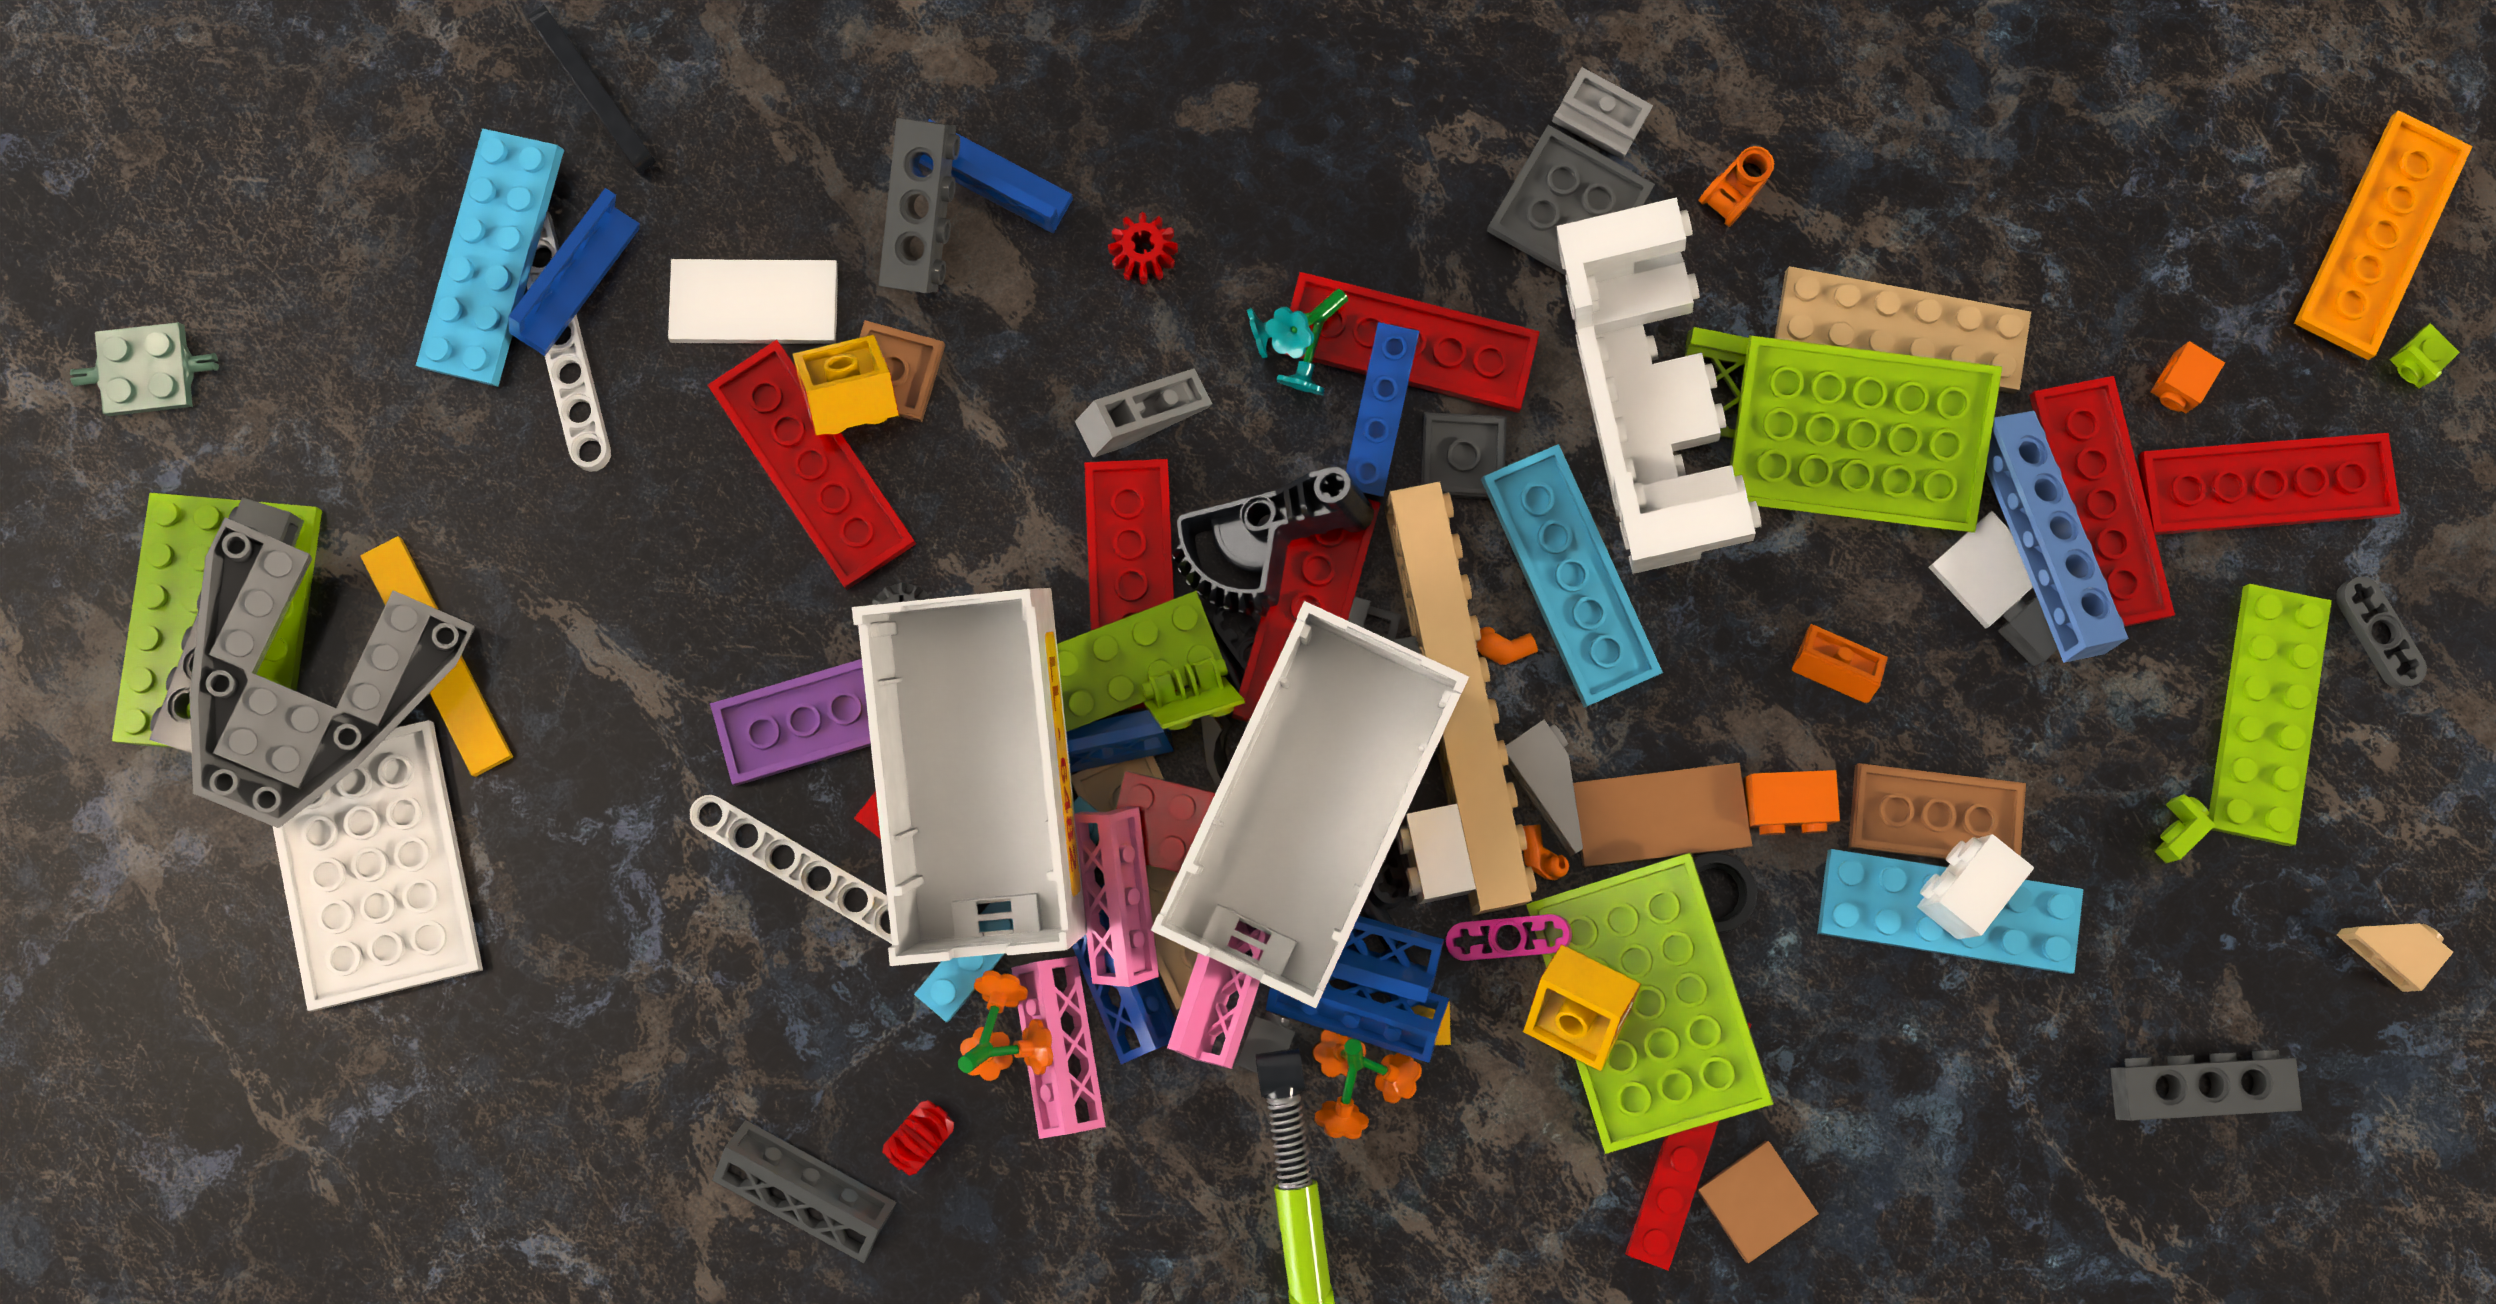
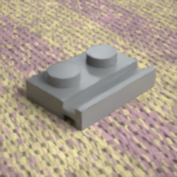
M1581 67L1560 107L1556 111L1552 122L1623 160L1653 105Z

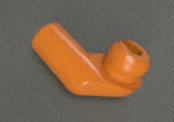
M1482 627L1480 628L1481 640L1476 641V648L1482 656L1501 665H1507L1538 652L1536 642L1531 633L1510 641L1495 633L1493 628Z
M1541 825L1523 826L1527 841V849L1523 850L1525 865L1527 867L1531 866L1535 873L1547 880L1555 881L1565 876L1569 870L1568 860L1563 855L1557 856L1543 847Z

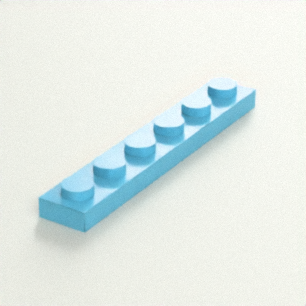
M1081 796L1074 801L1075 813L1099 812ZM1088 823L1090 839L1096 845L1099 842L1098 824ZM1011 901L990 903L981 914L1011 911ZM1013 920L979 921L980 932L1013 929ZM1006 953L953 958L950 961H941L914 995L945 1022H948L975 991V980L982 977L985 971H991Z

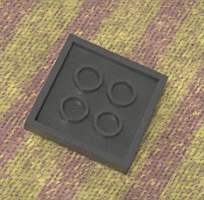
M1548 125L1490 222L1487 232L1566 275V270L1562 268L1558 249L1557 226L1643 206L1655 184Z

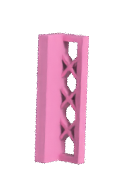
M1123 807L1108 812L1075 813L1092 984L1130 987L1159 977L1154 932L1151 931L1153 921L1139 807ZM1088 823L1098 824L1100 842L1097 846L1090 839ZM1096 866L1104 874L1105 885L1103 888L1095 881L1094 870ZM1101 909L1109 917L1110 928L1108 931L1100 923L1099 912ZM1106 951L1114 959L1115 973H1106L1104 958Z
M1241 921L1238 922L1235 930L1267 944L1271 936L1261 930H1255L1254 927ZM1234 936L1231 937L1227 945L1244 954L1251 949L1252 958L1260 960L1263 950ZM1198 953L1167 1048L1197 1061L1232 1069L1260 981L1213 958ZM1237 990L1239 994L1237 1005L1228 1012L1226 1005L1229 996ZM1224 1031L1226 1039L1221 1054H1211L1216 1037Z
M1077 956L1037 961L1012 967V975L1016 976L1020 980V985L1028 990L1027 998L1019 1001L1018 1005L1022 1035L1024 1029L1029 1028L1030 1021L1033 1019H1040L1043 1027L1048 1028L1052 1035V1065L1046 1066V1071L1042 1075L1034 1074L1031 1066H1027L1039 1139L1106 1127ZM1064 967L1067 987L1062 993L1055 987L1052 969ZM1064 1011H1067L1073 1017L1074 1029L1070 1036L1062 1030L1060 1018ZM1072 1053L1080 1060L1081 1072L1077 1079L1069 1073L1068 1060ZM1079 1096L1087 1102L1090 1121L1077 1122L1075 1103Z

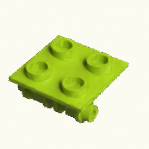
M1210 657L1193 663L1198 685L1196 684L1191 666L1189 664L1185 665L1184 668L1189 688L1184 689L1178 669H1172L1177 692H1175L1169 671L1148 677V682L1141 684L1144 697L1148 700L1144 702L1145 707L1162 729H1183L1193 723V719L1206 715L1211 717L1224 716L1234 710V706L1245 703L1243 697L1225 677H1221L1228 675L1223 658L1215 660L1214 657Z

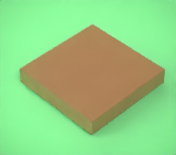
M865 320L859 338L869 335L875 336L890 370L899 417L922 422L944 352L945 343L940 340Z
M1766 1140L1696 1189L1746 1263H1750L1819 1214L1773 1146Z

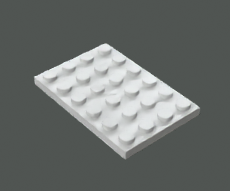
M427 720L395 728L357 768L280 828L273 826L308 1011H317L483 970L434 722Z

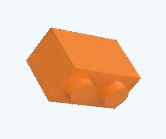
M1836 770L1754 773L1743 778L1749 827L1759 828L1760 835L1785 834V827L1801 826L1802 833L1804 834L1828 832L1827 825L1840 821Z

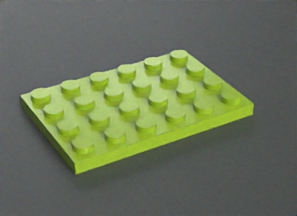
M1749 335L1730 460L1734 476L1742 475L1748 502L1756 501L1757 506L1975 533L2002 366Z
M149 493L113 729V742L174 748L149 740L152 734L150 729L151 720L155 711L163 705L168 692L166 690L168 675L174 667L178 666L183 653L181 648L183 636L186 630L193 626L199 611L197 609V600L202 590L205 557L224 518H229L231 511L239 506L241 500ZM259 502L291 512L304 520L295 548L309 553L312 557V561L256 674L297 691L322 510L312 506ZM190 703L187 706L188 718H190Z
M1692 853L1680 855L1526 904L1530 916L1553 914L1567 920L1572 929V939L1568 948L1582 953L1588 958L1641 983L1633 1007L1602 1070L1599 1071L1575 1059L1605 1154L1774 1104ZM1553 921L1547 922L1548 927L1546 930L1535 931L1537 939H1547L1550 946H1555L1556 938L1562 937L1563 932L1562 929L1554 928ZM1555 953L1542 954L1546 968Z

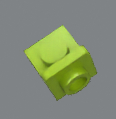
M2430 323L2423 327L2389 360L2397 367L2398 373L2403 379L2421 388L2436 380L2442 374L2441 370L2460 352Z
M2185 794L2172 798L2166 804L2180 820L2171 824L2160 835L2164 842L2154 851L2165 863L2181 860L2216 825L2208 817V809L2196 798L2188 797Z

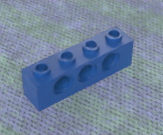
M1378 322L1346 472L1363 493L1384 497L1419 336L1418 330Z

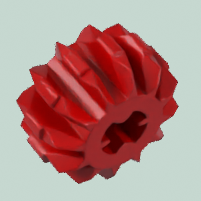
M1141 212L1138 217L1139 223L1134 224L1132 219L1126 216L1123 219L1125 230L1113 228L1112 237L1115 242L1108 244V252L1115 256L1112 260V266L1115 270L1125 268L1124 279L1129 281L1138 273L1140 283L1145 285L1148 281L1147 274L1152 273L1157 280H1161L1163 278L1161 267L1173 269L1175 260L1170 255L1178 253V243L1170 241L1174 237L1172 227L1161 229L1163 222L1160 216L1155 217L1151 223H1147L1146 213ZM1142 243L1150 244V252L1147 253L1146 249H1144V254L1136 253V245L1139 244L1140 248H1142Z
M929 1100L922 1101L885 1142L883 1154L898 1170L901 1169L909 1176L917 1174L953 1132L954 1122L940 1106L934 1105Z

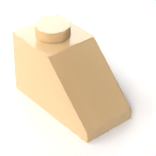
M2420 923L2344 928L2337 934L2340 939L2402 992L2422 991L2453 953L2452 950L2442 943L2444 938L2438 931L2426 924Z

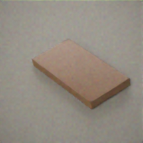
M1740 763L1573 783L1583 849L1580 850L1583 868L1676 857L1687 853L1700 854L1752 847Z
M1858 763L1855 765L1848 848L1946 860L1948 854L1960 841L1967 843L1973 837L1980 838L1993 834L2021 856L2026 783Z

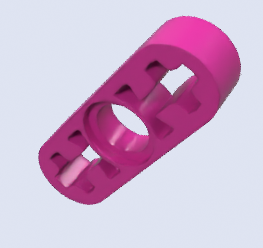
M1553 914L1461 922L1454 925L1448 931L1446 946L1454 958L1462 961L1556 953L1561 944L1568 947L1572 939V929L1566 919ZM1553 921L1554 928L1562 929L1563 935L1556 938L1555 946H1550L1547 939L1532 940L1535 949H1528L1530 936L1525 925L1527 922L1533 923L1531 931L1546 930L1548 927L1547 922ZM1505 925L1516 927L1521 936L1519 945L1510 951L1503 949L1497 940L1499 930ZM1490 926L1488 942L1492 953L1485 952L1487 944L1471 946L1469 954H1465L1464 947L1457 946L1456 938L1463 937L1464 929H1468L1470 936H1486L1483 927Z

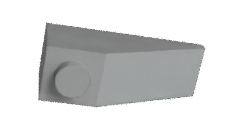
M1195 368L1094 400L1076 419L1075 423L1094 458L1127 447L1209 408L1212 402Z
M1542 720L1505 745L1509 762L1507 766L1571 857L1582 850L1583 845L1568 752L1564 748L1568 745V742L1555 724L1549 727L1547 722Z

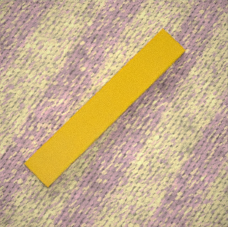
M397 536L360 555L385 605L394 590L438 609L402 538ZM461 655L457 665L433 688L430 695L471 776L477 777L513 758V755Z

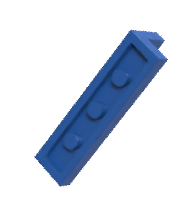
M959 135L960 151L958 158L952 162L951 177L955 178V182L1037 226L1054 233L1073 200L1072 194ZM923 154L919 163L933 170V159L929 154Z
M606 188L509 315V333L546 356L639 230L640 223L615 208L616 195Z
M1148 710L1093 721L1066 732L1070 773L1174 752L1171 730L1168 728L1162 729Z
M1101 909L1099 912L1100 923L1108 931L1110 928L1109 917ZM1085 934L1072 947L1120 1064L1168 1045L1176 1021L1158 977L1130 987L1113 986L1118 990L1121 997L1120 1007L1118 1008L1112 1004L1108 995L1110 985L1092 984L1087 936ZM1106 951L1104 954L1106 973H1115L1114 959ZM1127 1025L1134 1029L1141 1045L1134 1050H1131L1125 1036Z
M1358 916L1331 977L1426 1003L1434 985L1444 939ZM1370 934L1383 936L1390 949L1382 953L1370 951L1362 939ZM1413 945L1430 949L1431 955L1428 967L1411 962L1403 950Z
M1330 976L1329 981L1335 980V979H1338V978H1334V977H1331V976ZM1328 982L1317 1007L1314 1008L1270 987L1266 1005L1267 1011L1428 1063L1431 1060L1438 1031L1449 1002V998L1431 992L1426 1003L1352 982H1348L1352 988L1342 991L1333 988ZM1381 992L1389 995L1392 1001L1383 1004L1374 1001L1369 994ZM1422 1005L1436 1011L1433 1019L1415 1014L1410 1007Z

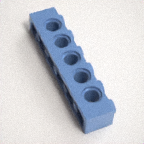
M2035 411L1994 417L1986 472L2063 663L2106 654L2129 638L2125 631L2123 620L2119 616L2108 590L2107 581L2103 577L2092 551V545L2087 539L2077 515L2076 506L2072 502L2063 481L2061 470L2051 452L2045 431L2041 427Z

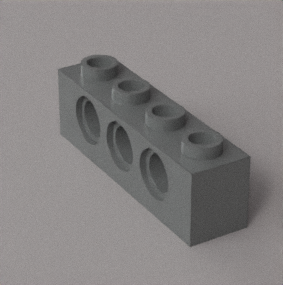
M906 118L896 119L878 286L931 293L937 292L938 286L944 282L946 262L941 260L943 243L946 244L948 242L951 231L950 219H946L948 202H951L954 198L956 186L955 178L951 177L952 162L958 158L960 151V137L956 135V125ZM925 153L931 156L934 163L933 170L928 176H925L919 168V160ZM920 195L924 196L929 204L928 213L923 218L918 216L914 209L915 200ZM914 237H918L924 244V253L920 259H916L910 252V242Z
M2279 1050L2252 1051V1060L2238 1061L2236 1052L2209 1054L2210 1062L2195 1063L2194 1055L2167 1056L2168 1065H2152L2151 1057L2124 1059L2125 1067L2110 1068L2116 1120L2132 1121L2302 1111L2296 1058H2280ZM2246 1071L2251 1074L2254 1082L2253 1088L2249 1093L2244 1091L2241 1084L2242 1076ZM2204 1073L2211 1081V1090L2206 1096L2201 1093L2198 1085L2199 1079ZM2161 1076L2169 1084L2168 1094L2163 1099L2156 1091V1082Z

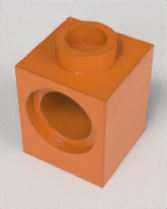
M2189 341L2173 353L2150 392L2158 396L2160 402L2165 407L2177 412L2182 411L2186 414L2201 404L2225 362Z

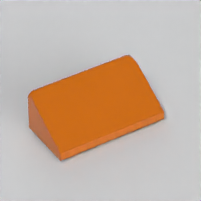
M1810 624L1793 663L1792 671L1861 702L1868 703L1881 685L1888 657Z

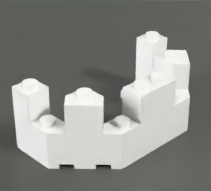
M1677 198L1557 226L1558 249L1562 268L1566 270V290L1572 319H1575L1577 332L1575 336L1616 516L1620 517L1621 522H1619L1625 548L1626 550L1630 549L1631 556H1628L1632 574L1701 558V552L1754 541L1755 528L1761 527L1756 501L1748 502L1742 475L1734 476L1732 465L1686 475L1681 454L1673 455L1674 451L1718 442L1721 434L1720 429L1726 428L1722 404H1714L1711 389L1717 388L1712 363L1705 365L1702 353L1652 364L1653 360H1658L1657 347L1654 336L1646 337L1643 324L1693 313V299L1700 298L1696 276L1694 273L1687 275L1681 254L1686 248V236L1692 235V227L1688 211L1679 210Z

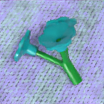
M1337 288L1312 312L1306 314L1301 311L1292 312L1288 307L1284 306L1275 310L1274 318L1264 323L1256 316L1252 308L1247 309L1250 326L1262 358L1268 357L1266 346L1269 338H1272V346L1279 354L1288 353L1292 358H1300L1305 354L1304 360L1298 363L1296 373L1290 376L1278 375L1276 379L1278 383L1291 386L1300 391L1324 395L1325 388L1318 386L1311 379L1315 368L1312 361L1324 322L1348 301L1347 295L1341 289ZM1314 324L1313 330L1311 331L1309 326Z

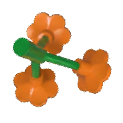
M985 971L982 977L975 980L974 989L981 993L982 998L988 1002L987 1009L989 1013L985 1026L977 1028L973 1037L967 1038L961 1043L960 1051L963 1056L958 1060L959 1069L972 1076L980 1074L984 1080L992 1081L998 1078L1001 1070L1011 1066L1013 1063L1012 1054H1014L1016 1058L1024 1057L1026 1065L1031 1066L1034 1074H1044L1046 1066H1051L1053 1062V1052L1051 1049L1052 1035L1048 1028L1043 1027L1040 1019L1031 1020L1029 1028H1025L1023 1031L1022 1040L1014 1041L1013 1045H1010V1039L1004 1032H993L998 1013H1002L1005 1006L1017 1007L1019 1001L1027 998V988L1020 985V980L1014 975H1001L996 971Z
M1323 1029L1320 1033V1042L1313 1047V1058L1321 1063V1071L1326 1076L1336 1077L1342 1074L1347 1077L1343 1095L1337 1099V1102H1324L1321 1110L1315 1113L1314 1121L1317 1125L1324 1127V1132L1330 1137L1340 1138L1344 1136L1349 1139H1358L1361 1137L1362 1130L1368 1127L1369 1119L1365 1114L1359 1112V1108L1351 1098L1357 1071L1365 1067L1377 1072L1378 1075L1375 1078L1376 1088L1383 1092L1385 1101L1395 1104L1401 1098L1409 1099L1416 1092V1081L1422 1074L1421 1065L1415 1062L1414 1058L1400 1053H1396L1395 1056L1391 1054L1386 1055L1382 1059L1381 1064L1364 1057L1366 1055V1047L1361 1041Z

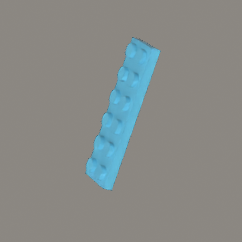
M482 129L416 362L417 367L483 384L499 386L512 335L509 333V315L524 296L564 149L560 146Z
M1559 444L1481 478L1483 486L1583 707L1585 708L1663 673Z
M1835 849L1827 851L1817 934L2066 974H2073L2075 972L2083 889L2025 880L1982 936L1957 940L1917 908V905L1924 898L1920 894L1923 886L1934 874L1941 876L1947 867Z

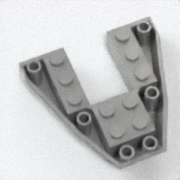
M225 517L205 557L189 695L193 794L280 828L357 768L457 665L475 626L393 590L337 708L258 676L256 674L312 561V557L309 553Z

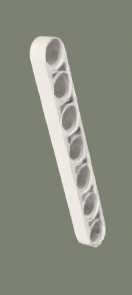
M547 211L536 250L540 248L549 249L553 258L559 250V244L552 218ZM531 267L527 282L528 290L545 267ZM575 315L568 325L571 329L570 339L562 345L554 344L546 354L545 360L569 454L580 468L592 472L598 471L608 464L611 457V448L577 315ZM569 363L578 364L581 368L580 378L571 384L561 382V369ZM578 402H586L591 407L589 418L581 423L571 421L569 417L571 407ZM587 441L599 442L601 446L599 457L592 462L582 461L579 456L581 446Z
M704 795L692 804L690 820L693 826L700 832L892 944L891 934L886 933L881 927L882 915L888 911L887 895L717 796ZM708 803H716L722 810L720 822L712 827L704 826L699 819L701 808ZM745 824L754 825L758 831L757 842L749 848L740 847L735 838L737 830ZM782 845L790 846L795 853L793 864L787 869H777L772 863L773 851ZM816 867H825L831 874L830 885L822 891L813 890L808 883L809 873ZM853 888L863 889L868 896L867 905L860 912H850L844 904L846 893Z

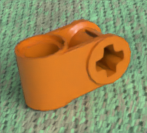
M1753 146L1745 149L1725 172L1717 176L1708 186L1698 202L1702 205L1706 203L1725 218L1724 224L1730 227L1746 210L1770 177L1774 169L1772 155L1762 147ZM1751 163L1758 166L1762 175L1759 177L1749 176L1744 171L1743 165Z

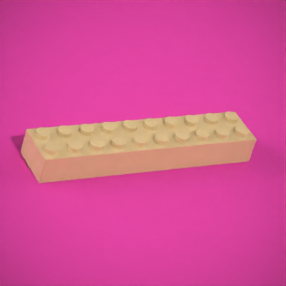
M1440 482L1390 491L1384 510L1411 635H1415L1421 655L1469 676L1440 738L1438 760L1448 805H1458L1476 887L1475 890L1468 894L1472 916L1522 906L1532 901L1531 893L1536 892V881L1532 867H1525L1522 857V850L1527 849V841L1523 825H1515L1513 808L1518 807L1514 784L1513 782L1506 783L1504 766L1509 764L1504 740L1497 741L1494 730L1495 724L1499 723V714L1495 699H1488L1485 689V682H1490V673L1485 656L1478 657L1476 641L1481 640V633L1477 616H1469L1467 600L1472 599V592L1468 575H1460L1458 559L1463 558L1460 537L1458 533L1451 534L1450 518L1454 517L1451 496L1449 492L1442 493Z

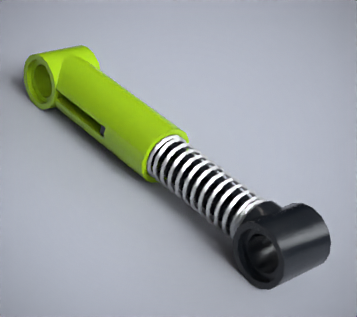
M1299 1048L1255 1054L1261 1097L1267 1099V1103H1269L1267 1108L1272 1110L1268 1116L1273 1117L1270 1124L1274 1125V1128L1271 1129V1132L1275 1133L1272 1139L1276 1140L1273 1147L1277 1148L1274 1154L1279 1157L1275 1162L1280 1164L1276 1170L1281 1172L1277 1177L1282 1179V1181L1274 1187L1289 1287V1303L1335 1304L1328 1269L1318 1184L1316 1180L1311 1179L1312 1175L1308 1173L1311 1167L1307 1165L1310 1161L1307 1158L1309 1152L1305 1150L1307 1144L1304 1141L1307 1137L1303 1133L1306 1129L1302 1127L1304 1121L1300 1119L1303 1113L1300 1112L1302 1106L1299 1104L1301 1101V1096L1299 1095L1302 1091H1305Z

